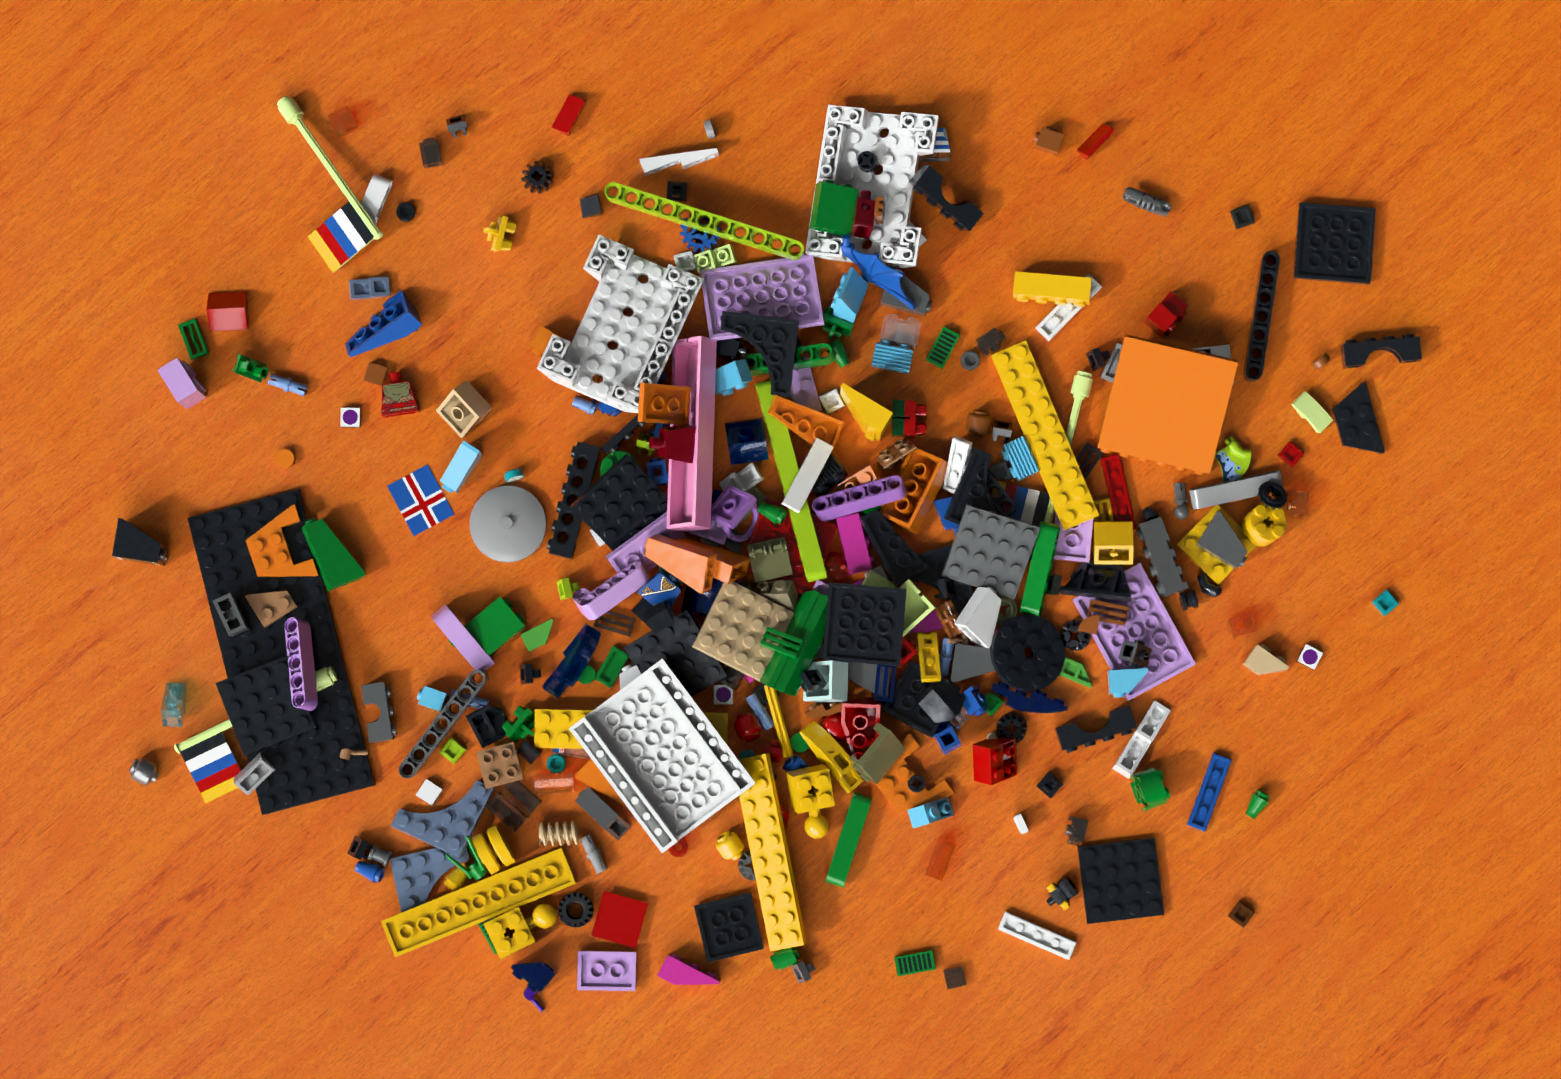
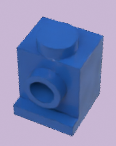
M660 457L650 459V463H646L648 477L657 486L668 485L665 460H661ZM656 469L661 470V474L659 476H656L654 474V471Z
M979 685L971 686L961 693L965 698L963 707L969 716L977 715L979 717L987 712L986 698L979 692L981 689Z

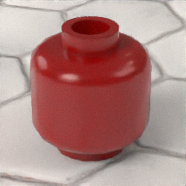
M743 712L736 717L734 729L741 740L751 742L760 736L762 727L756 715Z

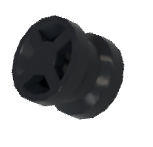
M869 151L860 153L857 158L860 169L866 173L873 172L877 168L875 155Z
M1194 589L1189 590L1187 593H1178L1183 611L1190 607L1198 608V600Z

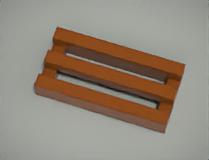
M878 196L875 201V221L877 224H884V197Z
M1091 599L1087 617L1091 616L1092 612L1121 617V621L1100 617L1099 621L1125 626L1129 607ZM1093 604L1123 610V613L1093 608Z

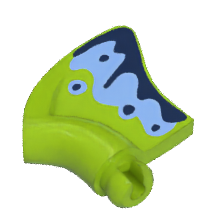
M1230 436L1224 441L1227 446L1215 454V458L1221 467L1222 482L1231 480L1234 482L1237 481L1236 479L1242 478L1251 460V450L1242 448L1238 441H1235L1234 437Z

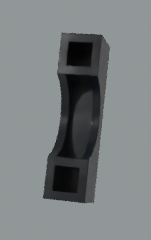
M923 164L909 181L913 185L912 189L919 195L923 194L931 206H937L941 210L939 213L943 217L953 220V225L958 230L971 231L984 213L970 201L963 200L957 204H950L942 194L941 183L943 177L930 165Z
M1414 334L1402 335V338L1395 339V336L1383 337V340L1366 338L1364 342H1357V339L1346 340L1341 345L1343 369L1363 367L1369 354L1378 350L1392 353L1399 363L1419 362L1422 360L1420 336L1414 337Z
M1130 706L1110 711L1107 724L1098 732H1085L1075 723L1058 727L1054 730L1061 751L1066 750L1067 753L1078 750L1077 746L1084 744L1085 748L1095 745V740L1103 738V742L1115 739L1114 735L1121 733L1122 736L1133 733L1132 729L1136 728Z

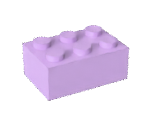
M176 358L158 369L176 401L184 408L189 409L207 398L204 394L206 392L205 387L201 381L199 382L194 377L196 376L195 371L184 360L181 361Z

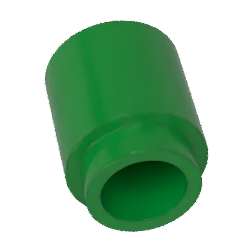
M796 947L780 949L770 956L775 970L788 968L798 963L797 959L800 958Z

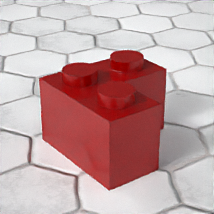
M1170 291L1162 302L1148 315L1144 323L1160 337L1164 333L1168 336L1177 325L1175 321H1181L1187 314L1185 310L1188 306Z

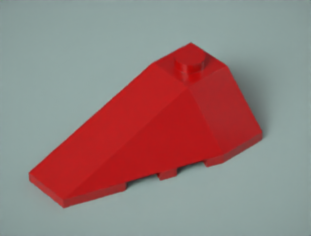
M859 697L842 702V727L851 755L858 760L879 736L873 727L877 722L880 723V698Z

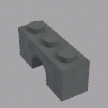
M386 682L361 685L364 705L375 704L381 711L380 717L376 722L367 723L369 743L394 740L397 730L396 725L392 724L391 716H394L393 705H389L388 697H391L390 686H387Z

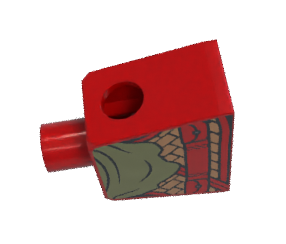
M401 372L389 373L391 384L382 385V417L388 418L420 413L411 383L409 381L402 382Z

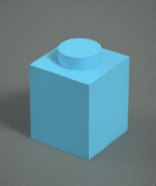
M424 686V689L419 690L417 696L418 704L441 712L448 694Z

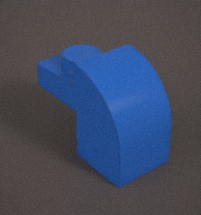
M942 722L934 738L943 754L946 755L962 745L949 722Z

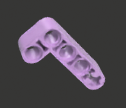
M636 561L592 592L586 588L577 590L573 594L572 599L587 619L595 620L644 586L650 580V577L642 563Z
M446 604L431 615L433 621L475 670L483 669L486 671L495 664Z

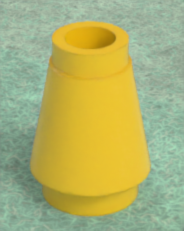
M463 863L461 864V865L464 866L468 871L470 870V868H468L465 864H463ZM456 868L445 877L444 884L454 892L461 889L468 876L462 870Z

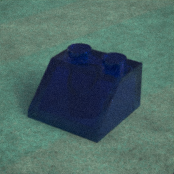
M763 418L725 424L731 465L769 459Z
M713 578L711 590L703 594L698 593L686 584L681 611L683 612L689 608L691 613L707 616L723 582Z

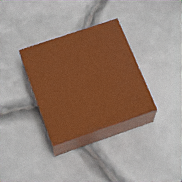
M369 362L364 381L382 386L388 368Z

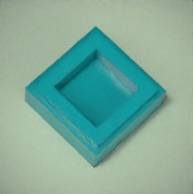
M1387 589L1372 601L1373 605L1383 616H1386L1399 605Z

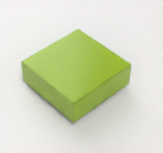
M451 737L439 753L455 764L467 749Z

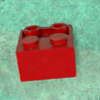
M1016 738L984 739L973 744L974 781L994 785L1017 775Z

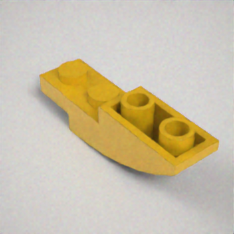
M812 721L799 732L821 763L825 762L846 793H850L863 782L859 774L852 767L853 763L849 759L850 756L818 723Z

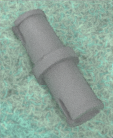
M591 834L581 838L580 842L587 853L586 857L590 859L596 873L599 874L607 870L608 867L600 855L601 851L597 849Z

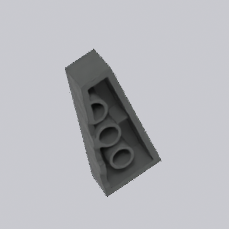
M1159 517L1139 524L1136 533L1138 539L1143 540L1145 547L1142 550L1145 558L1150 560L1149 570L1151 576L1156 577L1157 584H1155L1158 595L1162 594V597L1165 598L1188 589L1187 582L1182 583L1181 580L1183 578L1181 567L1175 564L1176 554L1173 547L1168 544L1170 538L1162 518Z

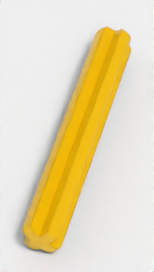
M764 685L781 749H783L782 755L784 758L793 756V751L776 689Z

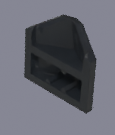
M947 679L933 688L918 705L935 724L951 721L959 715L965 698Z
M488 704L466 716L482 748L506 737V732L502 725L506 722L507 718L501 708Z

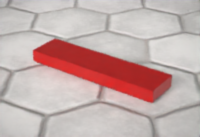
M1120 455L1100 458L1114 521H1132L1133 529H1136Z

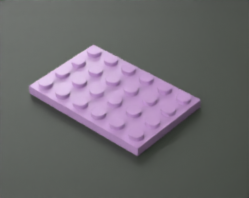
M803 255L797 261L782 258L700 270V277L704 279L702 290L709 337L714 341L740 337L734 333L720 330L723 311L800 320L799 329L824 325L814 258L811 255Z
M1141 563L1124 571L1132 601L1083 596L1073 599L1083 620L1087 618L1091 599L1129 607L1125 626L1099 621L1097 634H1091L1110 670L1136 669L1127 666L1128 662L1118 659L1124 640L1130 642L1139 640L1145 642V646L1152 649L1148 666H1139L1138 668H1148V672L1130 693H1125L1127 701L1196 665ZM1093 604V608L1123 613V610ZM1092 612L1091 614L1100 615V617L1118 621L1122 620L1121 617Z

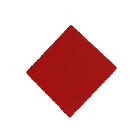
M604 891L591 935L636 948L648 903Z

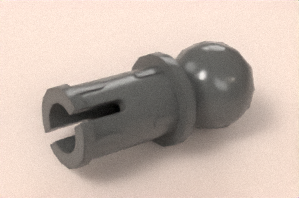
M1186 483L1173 484L1175 501L1173 503H1177L1174 515L1178 519H1185L1189 515V509L1185 506V503L1188 502L1186 500Z

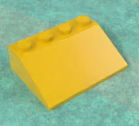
M842 383L840 397L861 430L865 433V437L873 442L875 440L880 441L891 423L893 412Z

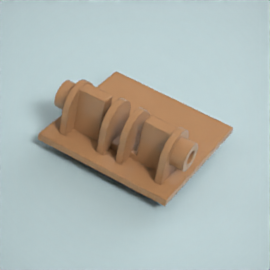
M902 438L896 441L890 449L882 450L875 460L881 465L883 471H889L896 466L894 462L897 465L899 464V459L903 462V457L906 458L907 454L917 447L908 438Z
M514 742L476 752L486 789L523 779Z

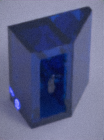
M544 961L516 963L510 967L514 970L512 974L519 980L525 979L528 982L527 987L535 993L537 991L543 992L558 974Z

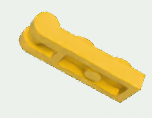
M932 631L930 634L917 632L921 682L941 681L937 633L936 631ZM931 641V644H924V642Z

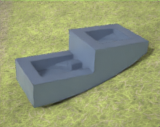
M371 277L369 279L348 281L350 300L390 296L389 277Z

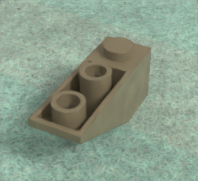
M793 580L761 581L757 583L755 581L739 582V585L788 610L795 609L799 596Z

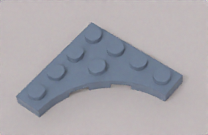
M476 780L472 788L461 800L446 809L432 813H413L399 808L391 827L461 858L468 844L466 835L471 838L495 789L493 787L486 789L484 783Z
M467 846L461 858L449 854L459 863L470 860ZM439 848L390 858L401 913L426 903L429 893L438 879L449 869L456 866L445 857L449 853Z

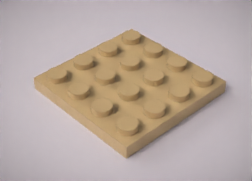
M723 582L692 647L760 682L775 652L760 646V641L763 639L766 628L768 626L785 633L794 613L735 582L729 584ZM769 634V635H771V636H773V637H776V638H778V639H782V638H780V637H777V636H774V635H772V634ZM767 640V641H766V642L771 643V644L776 645V646L779 645L778 643H775V642L770 641V640Z

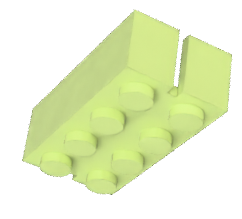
M910 579L900 587L907 589L903 637L936 608L925 595L922 597L919 595L921 590Z

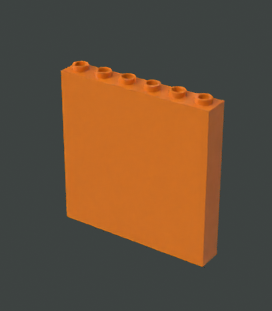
M1124 334L1097 447L1101 448L1100 451L1105 453H1112L1114 451L1119 452L1120 456L1126 458L1136 456L1138 460L1143 462L1153 460L1157 461L1156 464L1167 467L1170 464L1174 465L1178 470L1186 471V469H1191L1199 475L1210 474L1238 361Z

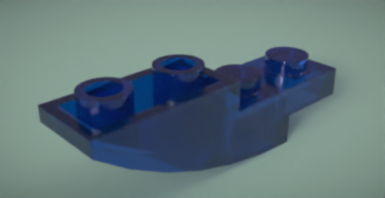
M587 623L583 626L563 652L564 659L543 684L542 687L545 691L559 698L569 685L573 687L596 649L601 636L598 630Z
M1000 681L998 684L993 683L990 690L1008 698L1005 706L1023 712L1052 714L1067 711L1068 708L1064 705V701L1058 698H1054L1053 701L1047 698L1048 694L1040 690L1032 691L1028 698L1026 697L1027 693L1018 689L1014 692L1008 689L1009 685Z

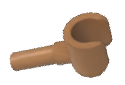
M961 633L959 638L948 639L947 643L969 645L970 639L964 633Z
M344 748L341 750L340 758L350 760L351 754L367 755L368 751Z

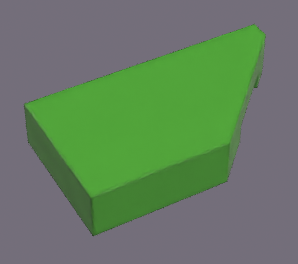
M553 619L520 634L529 652L547 643L554 622Z
M1065 657L1059 676L1091 688L1092 684L1084 665Z

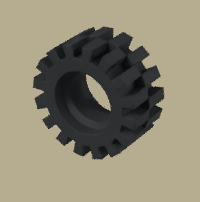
M576 892L564 896L558 906V914L561 921L570 927L584 926L593 916L594 908L592 902L582 893ZM578 902L583 906V914L578 918L572 917L568 912L570 904Z

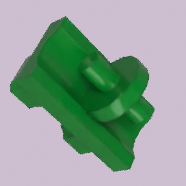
M828 306L822 312L824 325H821V327H824L823 331L829 333L828 339L832 340L833 335L841 337V335L850 337L854 324L832 316L834 309Z
M238 354L237 362L232 372L261 383L262 379L267 378L269 368L264 363Z
M518 706L514 711L518 720L515 723L507 720L502 725L506 732L505 735L515 743L520 737L525 739L528 734L532 737L535 734L531 731L535 727V723H533L535 713L529 708L526 709Z

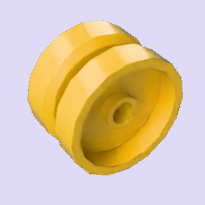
M497 825L487 829L490 842L482 833L472 837L476 851L491 875L501 870L498 857L505 866L516 862L509 845Z

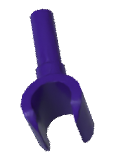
M527 987L524 991L525 998L542 1012L544 1008L534 998L537 992Z

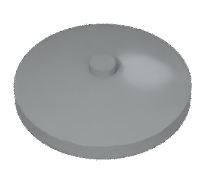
M515 486L494 488L479 498L471 512L470 533L472 539L483 554L495 561L512 563L526 559L539 548L545 537L547 521L544 509L537 498L525 489Z

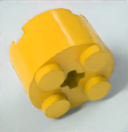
M1265 503L1256 506L1242 521L1244 535L1256 546H1267L1273 543L1286 530L1287 523L1284 510L1282 508H1275L1273 510L1270 506L1266 507Z

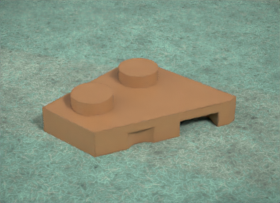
M288 591L249 594L245 596L264 628L298 608Z

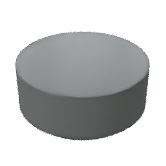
M712 120L704 121L707 137L709 139L715 138L716 133Z

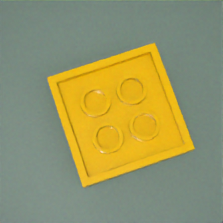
M1215 505L1177 544L1216 585L1233 568L1199 548L1196 544L1217 511L1224 516L1247 550L1245 557L1256 547L1244 535L1242 528L1219 505Z

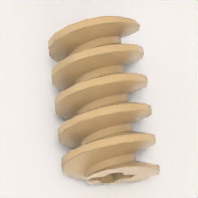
M563 821L562 827L559 826L558 822H555L554 827H552L550 822H548L547 827H544L543 823L540 822L539 846L542 841L544 846H548L549 841H551L552 846H555L557 840L560 846H563L565 840L568 845H571L572 840L578 845V825L575 826L574 821H571L570 826H567L566 821Z

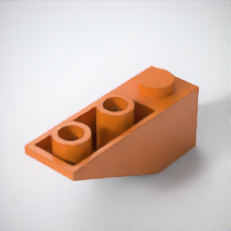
M876 463L830 488L826 495L886 478V475L881 465Z

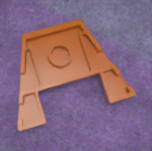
M295 504L246 540L258 577L319 576L314 559L296 565L293 563L282 528L301 522Z
M910 733L901 743L906 749L878 784H876L896 813L955 794L945 780L930 791H927L924 787L922 791L915 793L908 788V780L915 773L904 759L920 748ZM918 778L911 782V786H915V789L922 785Z

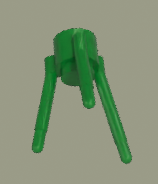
M466 835L467 847L475 861L469 866L470 870L468 871L449 854H446L445 857L462 870L469 879L474 877L475 880H478L487 874L488 870L482 863L470 837Z

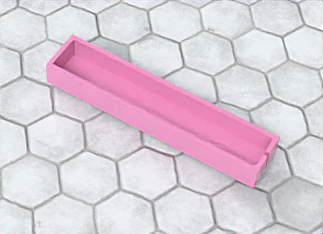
M704 336L679 339L673 347L672 385L691 387L689 424L696 427L693 463L669 459L667 529L678 532L711 529L717 341Z

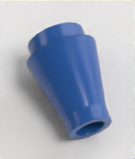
M358 861L355 872L360 873L373 883H380L384 877L385 868L378 864Z

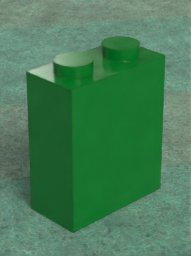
M826 179L823 182L817 183L809 229L841 236L844 234L850 235L858 189L852 188L851 184L841 183V185L834 184V181Z
M501 597L497 598L465 625L489 656H492L526 627L523 624L526 620L519 612L515 614L512 611L513 605L507 598L504 600Z

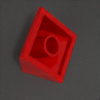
M247 291L208 294L206 311L210 331L249 330Z

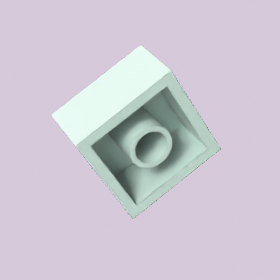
M833 660L813 662L809 670L818 669L827 685L824 689L803 691V701L815 703L847 701L848 663Z

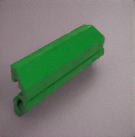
M815 590L802 593L785 632L803 640L797 658L794 659L775 651L760 682L782 693L797 696L803 683L800 675L803 671L810 669L825 637L827 595L820 594V592ZM781 639V640H784V641L789 642V643H791V644L798 645V644H795V643H793V642L787 641V640H785V639ZM780 644L778 645L779 647L784 648L786 650L792 652L795 651L794 649L788 648L786 646H782Z

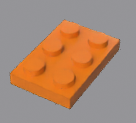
M640 383L638 422L676 425L689 424L691 387Z

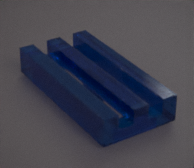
M877 664L874 701L893 702L896 666ZM881 667H885L882 697H878ZM888 667H892L890 697L886 698Z

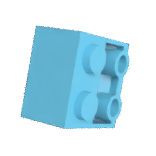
M850 267L848 273H843L831 308L834 309L832 316L853 324L866 295L868 283L852 267Z

